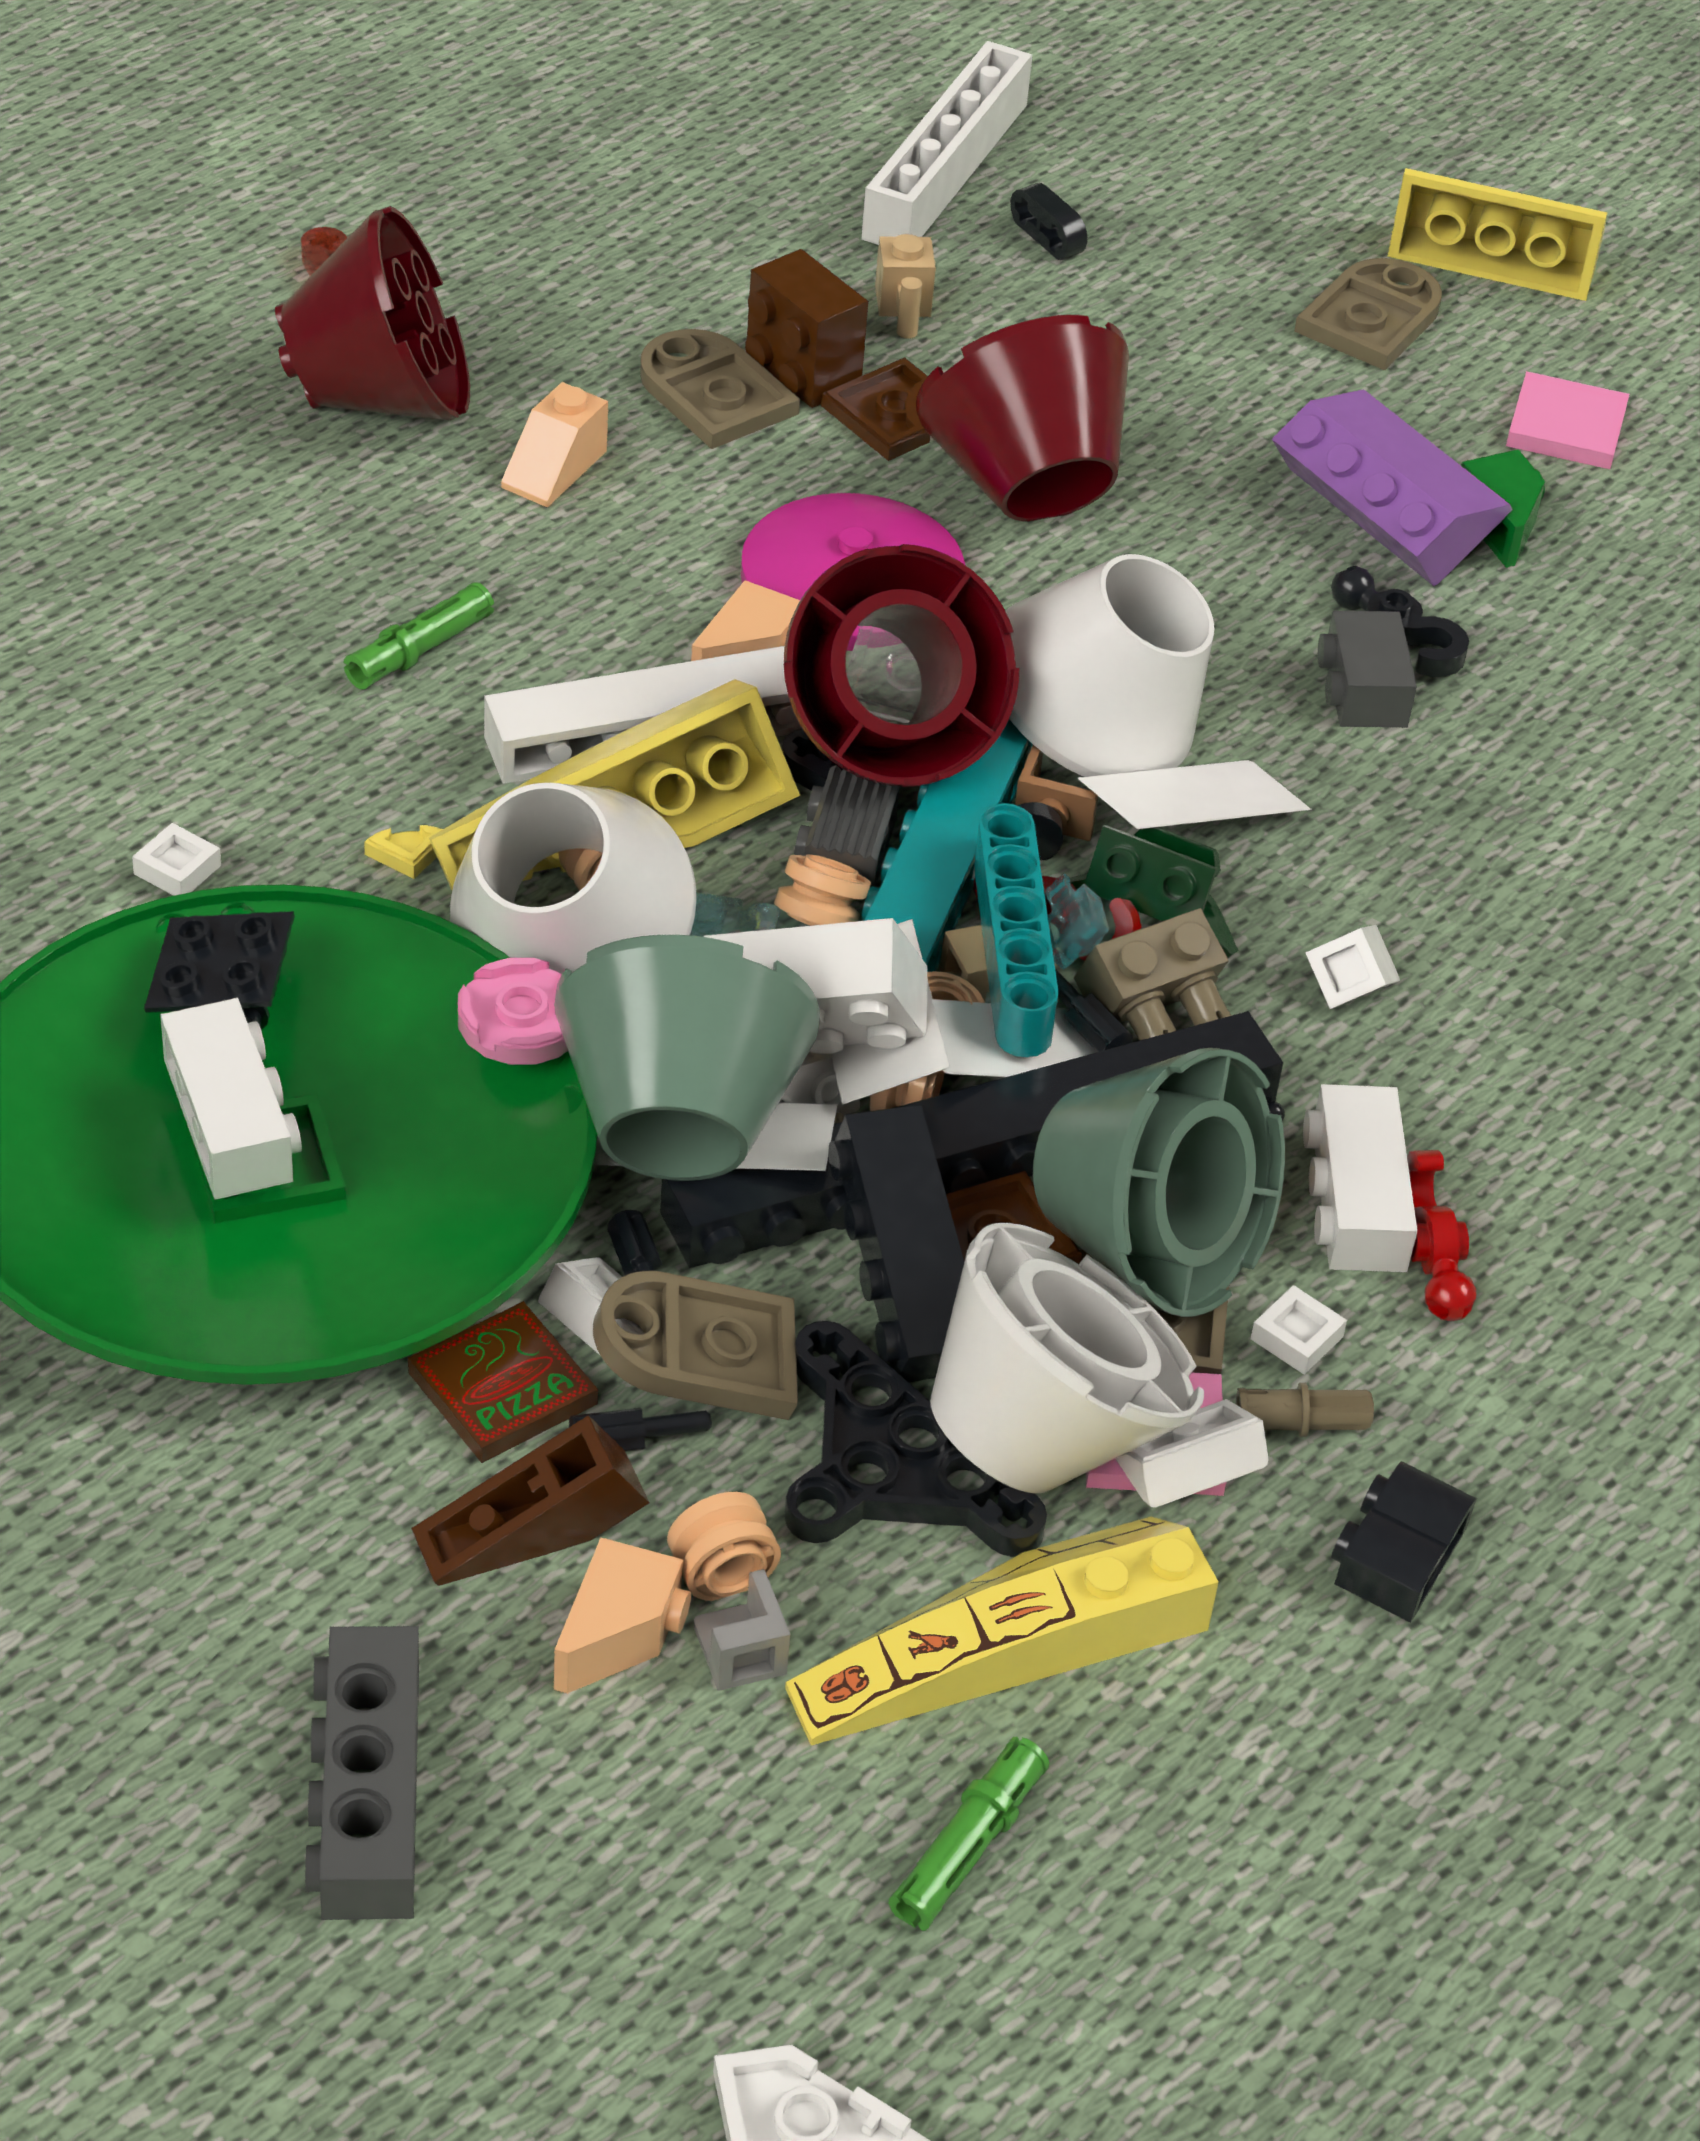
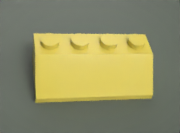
M1405 168L1388 257L1586 301L1604 235L1607 212Z

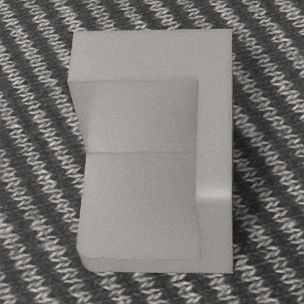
M765 1570L750 1572L747 1604L701 1614L694 1619V1630L718 1691L787 1674L790 1644L789 1629Z

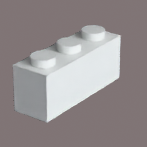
M238 998L160 1014L164 1062L214 1199L293 1182L292 1154L302 1151L300 1132L294 1114L283 1115L280 1106L284 1104V1098L276 1068H265L262 1060L266 1059V1049L259 1023L257 1021L247 1023Z
M1321 1084L1316 1110H1306L1303 1125L1305 1148H1314L1316 1157L1311 1158L1309 1167V1192L1311 1196H1321L1322 1206H1317L1315 1213V1242L1317 1245L1327 1246L1329 1269L1407 1272L1417 1235V1225L1397 1087Z

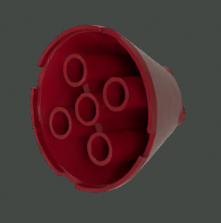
M389 206L373 211L286 302L276 305V319L286 342V345L280 346L278 349L279 358L289 378L299 377L307 401L313 409L326 406L451 421L458 418L459 415L467 413L470 404V378L466 353L456 317L454 315L445 318L434 289L443 285L440 274L417 231L399 210Z

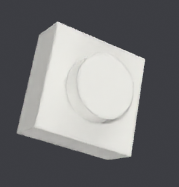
M171 823L132 856L134 875L174 896L192 892L221 867L219 847L174 823Z
M1293 1285L1254 1322L1251 1340L1305 1375L1343 1338L1347 1320Z

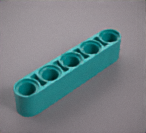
M1006 803L994 804L985 808L980 814L974 871L995 1038L998 1045L1007 1053L1019 1057H1034L1046 1052L1051 1046L1058 998V985L1035 823L1032 815L1022 807Z

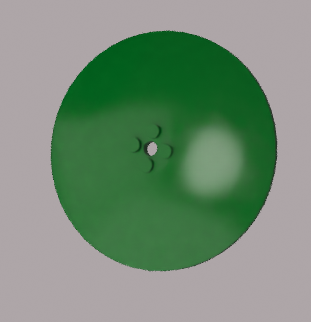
M285 884L241 885L199 890L160 898L118 911L87 924L48 945L18 966L0 982V1300L35 1327L71 1347L128 1368L154 1375L196 1382L240 1385L295 1383L337 1377L381 1366L423 1351L473 1325L496 1310L525 1286L554 1254L578 1215L587 1195L594 1170L598 1135L569 1052L567 1051L559 1058L536 1065H509L486 1058L470 1047L458 1029V993L463 984L466 987L468 983L474 980V972L485 964L510 957L476 934L446 919L404 903L365 893L327 887ZM293 911L295 918L287 944L286 955L281 967L276 994L273 998L272 1006L267 1007L270 1015L268 1024L261 1029L266 1049V1059L262 1060L265 1068L275 1067L278 1072L284 1098V1104L280 1106L283 1115L294 1114L300 1132L302 1151L292 1154L293 1182L215 1200L164 1062L160 1014L174 1011L146 1013L144 1009L170 918Z

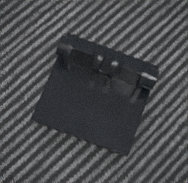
M257 912L251 914L170 918L145 1003V1012L178 1011L238 998L247 1023L257 1021L260 1028L263 1029L268 1024L270 1016L267 1007L272 1006L273 998L276 994L280 971L295 918L294 912Z

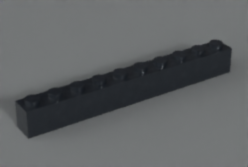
M1246 1011L895 1108L922 1104L945 1193L948 1194L1022 1171H1026L1029 1177L1032 1176L1035 1149L1043 1124L1056 1103L1074 1089L1194 1050L1220 1048L1240 1053L1259 1067L1270 1083L1267 1089L1262 1088L1269 1105L1272 1101H1276L1283 1061L1250 1012ZM842 1122L834 1124L831 1141H835ZM828 1155L826 1171L734 1169L726 1174L702 1180L679 1181L662 1179L660 1213L690 1269L711 1262L714 1264H724L734 1260L740 1254L772 1245L777 1247L788 1246L803 1236L828 1229L844 1230L846 1229L844 1204L848 1199L843 1180L836 1181L833 1178Z

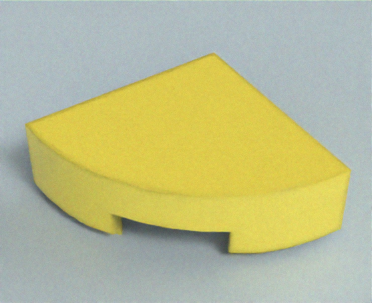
M420 825V831L391 834V828L382 830L364 842L365 855L415 879L437 858L429 838L443 829Z

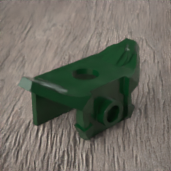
M1104 825L1088 873L1065 879L1075 886L1079 894L1091 893L1109 901L1114 898L1127 899L1132 902L1138 912L1161 921L1201 908L1227 958H1230L1239 951L1216 901L1209 894L1214 878L1221 871L1219 854L1214 848L1159 827L1139 829L1134 835Z

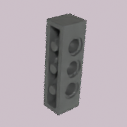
M419 1626L330 1627L329 1655L314 1657V1701H327L326 1718H312L311 1763H324L323 1781H309L308 1825L309 1827L322 1828L321 1845L306 1846V1892H320L321 1920L414 1919ZM360 1708H374L371 1710H358ZM362 1769L373 1770L372 1772H369V1773H355V1772H354V1771L362 1770ZM357 1833L372 1834L365 1838L351 1837V1835Z

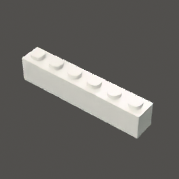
M990 41L983 45L865 189L861 240L879 245V236L896 237L902 234H911L922 237L1027 106L1032 54Z
M785 646L484 696V738L503 784L532 779L629 728L734 679L757 687L776 736L788 735L795 730L803 728L793 711L784 676Z

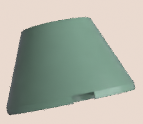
M649 935L614 941L587 952L586 964L574 972L565 969L557 983L554 1003L555 1015L598 1138L606 1154L618 1164L634 1172L650 1177L679 1181L717 1177L741 1165L811 1050L818 1035L820 1019L818 1001L814 992L797 973L778 960L773 963L772 970L762 964L743 958L744 946L714 938L690 935Z
M1203 1048L1070 1091L1050 1111L1039 1134L1035 1149L1033 1181L1041 1211L1050 1223L1093 1259L1126 1282L1154 1309L1182 1317L1202 1315L1214 1310L1232 1296L1231 1291L1226 1290V1288L1233 1282L1242 1267L1248 1269L1255 1268L1267 1245L1278 1213L1284 1180L1285 1140L1281 1115L1270 1113L1262 1089H1267L1270 1085L1266 1076L1254 1062L1240 1053L1220 1048Z

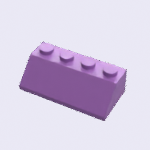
M1364 389L1310 400L1272 438V441L1292 472L1433 586L1439 584L1513 510L1508 502Z

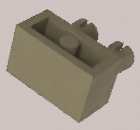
M1201 908L1095 945L1074 976V980L1083 997L1085 998L1092 993L1119 1022L1129 1021L1139 1041L1176 1031L1164 1007L1175 1002L1182 1003L1194 1026L1232 1016L1215 985L1218 980L1217 976L1229 960Z

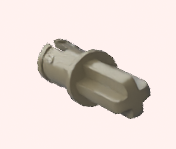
M1298 1383L1297 1389L1237 1388L1236 1405L1263 1420L1264 1430L1298 1431L1299 1437H1307L1309 1430H1366L1370 1428L1374 1419L1373 1397L1371 1392L1367 1390H1308L1307 1383Z

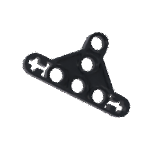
M831 1321L813 1322L806 1325L798 1333L795 1341L797 1376L824 1400L821 1463L798 1478L789 1487L787 1492L784 1517L786 1526L794 1536L811 1543L828 1542L843 1534L862 1519L966 1526L991 1549L999 1554L1011 1557L1037 1549L1041 1545L1047 1512L1040 1498L1035 1493L1017 1490L994 1479L967 1459L952 1444L938 1425L933 1415L930 1401L856 1335L841 1324ZM817 1351L821 1355L816 1358L813 1356V1352ZM832 1352L836 1353V1361L829 1354ZM840 1373L843 1374L841 1380H839ZM872 1386L886 1392L889 1399L881 1405L869 1406L857 1401L852 1394L857 1389ZM910 1428H921L932 1433L936 1441L928 1447L916 1448L904 1443L899 1435ZM869 1463L880 1467L887 1476L880 1482L866 1484L854 1479L849 1471L858 1464ZM967 1470L979 1475L984 1484L978 1489L965 1491L951 1485L947 1477L955 1471ZM996 1495H999L998 1505L993 1501ZM819 1499L832 1505L836 1512L825 1520H812L803 1516L797 1508L807 1500ZM1004 1516L1014 1522L1022 1517L1027 1520L1026 1528L1024 1529L1016 1523L1006 1528L1001 1525L1002 1518Z

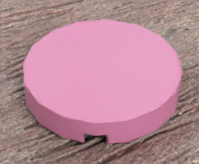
M506 958L485 964L474 972V980L468 983L466 987L463 984L458 993V1029L467 1044L484 1057L509 1065H536L562 1056L568 1049L555 1015L554 1006L557 983L562 974L549 969V962L537 958Z

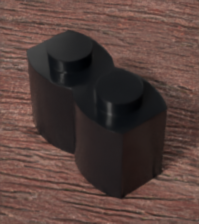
M1402 1461L1394 1469L1389 1479L1378 1474L1369 1487L1360 1509L1361 1512L1367 1515L1360 1525L1348 1521L1335 1544L1331 1558L1341 1564L1334 1584L1411 1623L1432 1589L1437 1577L1460 1542L1468 1526L1477 1498Z

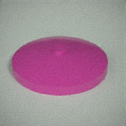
M830 493L792 501L762 518L753 527L744 543L741 560V581L743 583L746 580L801 600L812 583L828 568L843 558L867 548L900 546L902 544L918 545L945 553L964 565L965 562L960 547L953 536L940 523L920 510L904 503L875 495ZM857 626L849 640L847 651H877L896 648L905 644L886 630L872 626Z

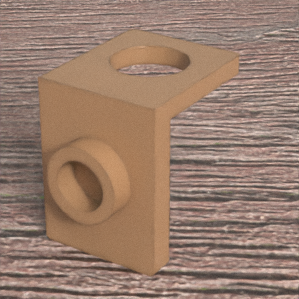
M1033 745L1018 780L1015 805L1018 806L1028 802L1046 804L1060 815L1063 824V835L1090 841L1094 831L1099 796L1091 790L1040 778L1043 752Z

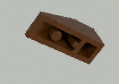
M588 1415L411 1529L433 1581L438 1586L591 1541L648 1505L649 1500L625 1450Z

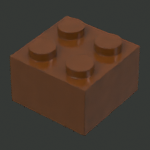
M799 249L751 269L747 340L745 342L746 352L808 406L814 408L821 404L822 393L862 376L869 301L804 250Z

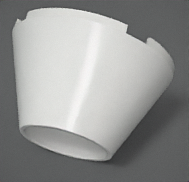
M1137 554L1121 555L1021 600L1006 609L1014 631L1011 633L1015 651L1016 668H1020L1017 697L1009 719L1035 747L1058 764L1083 777L1176 768L1187 757L1194 739L1214 636V621L1210 608L1198 589L1185 576L1171 566L1151 557Z
M535 783L509 792L494 803L483 816L455 878L450 902V922L476 934L510 958H537L549 962V969L560 974L563 973V969H569L574 972L586 964L587 952L614 941L649 935H690L696 910L695 877L690 859L675 831L662 816L641 801L624 793L609 789L561 783ZM577 848L591 849L603 853L593 877L572 897L557 904L544 907H526L514 904L517 890L524 877L536 864L546 857L560 851Z
M995 1223L984 1227L968 1247L931 1394L930 1403L933 1415L952 1444L967 1459L994 1479L1017 1490L1039 1494L1048 1492L1190 1421L1203 1404L1204 1389L1197 1387L1194 1391L1189 1375L1197 1366L1183 1342L1161 1315L1126 1282L1092 1257L1086 1255L1078 1264L1049 1248L1055 1240L1052 1235L1019 1224Z

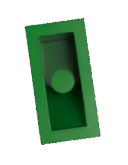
M1519 449L1463 461L1461 466L1508 502L1513 509L1483 540L1506 568L1515 566L1536 522L1540 502L1545 493V480Z

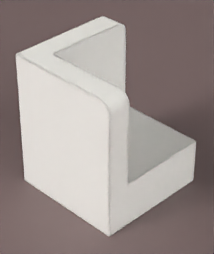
M1377 925L1357 929L1306 952L1330 1009L1400 981Z

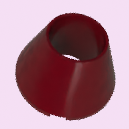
M1057 315L1010 325L987 334L961 348L964 356L962 360L944 373L942 368L937 366L920 387L916 398V411L922 427L1007 517L1028 522L1067 515L1095 502L1114 485L1119 469L1129 350L1124 335L1114 324L1108 322L1105 324V329L1091 325L1088 316Z
M909 544L867 548L843 558L828 568L812 583L798 603L789 624L784 647V676L788 697L801 727L810 740L825 756L847 772L859 778L888 786L906 787L934 783L965 770L979 760L991 748L1004 730L1013 711L1019 685L1020 668H1016L1015 651L1011 633L1014 631L1003 605L991 588L973 570L953 557L931 548ZM857 626H872L886 630L899 638L913 654L921 676V696L917 710L907 725L890 723L876 717L854 695L846 673V652L849 640Z

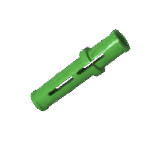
M471 583L457 594L441 601L409 622L402 625H390L383 629L379 634V638L373 643L344 658L343 663L347 664L344 667L347 678L355 687L364 690L391 672L398 669L405 671L415 666L423 653L454 637L472 624L492 615L494 608L490 606L494 604V600L490 592L480 583Z
M1017 1736L1011 1738L989 1771L981 1779H974L969 1783L962 1793V1805L957 1810V1813L917 1862L916 1867L907 1879L890 1896L888 1904L896 1917L914 1928L918 1925L921 1931H926L932 1925L933 1920L942 1910L943 1905L952 1893L957 1890L981 1858L991 1841L996 1838L999 1832H1007L1011 1829L1018 1819V1807L1023 1802L1024 1797L1049 1769L1050 1762L1048 1757L1037 1744L1027 1738H1022L1020 1741Z

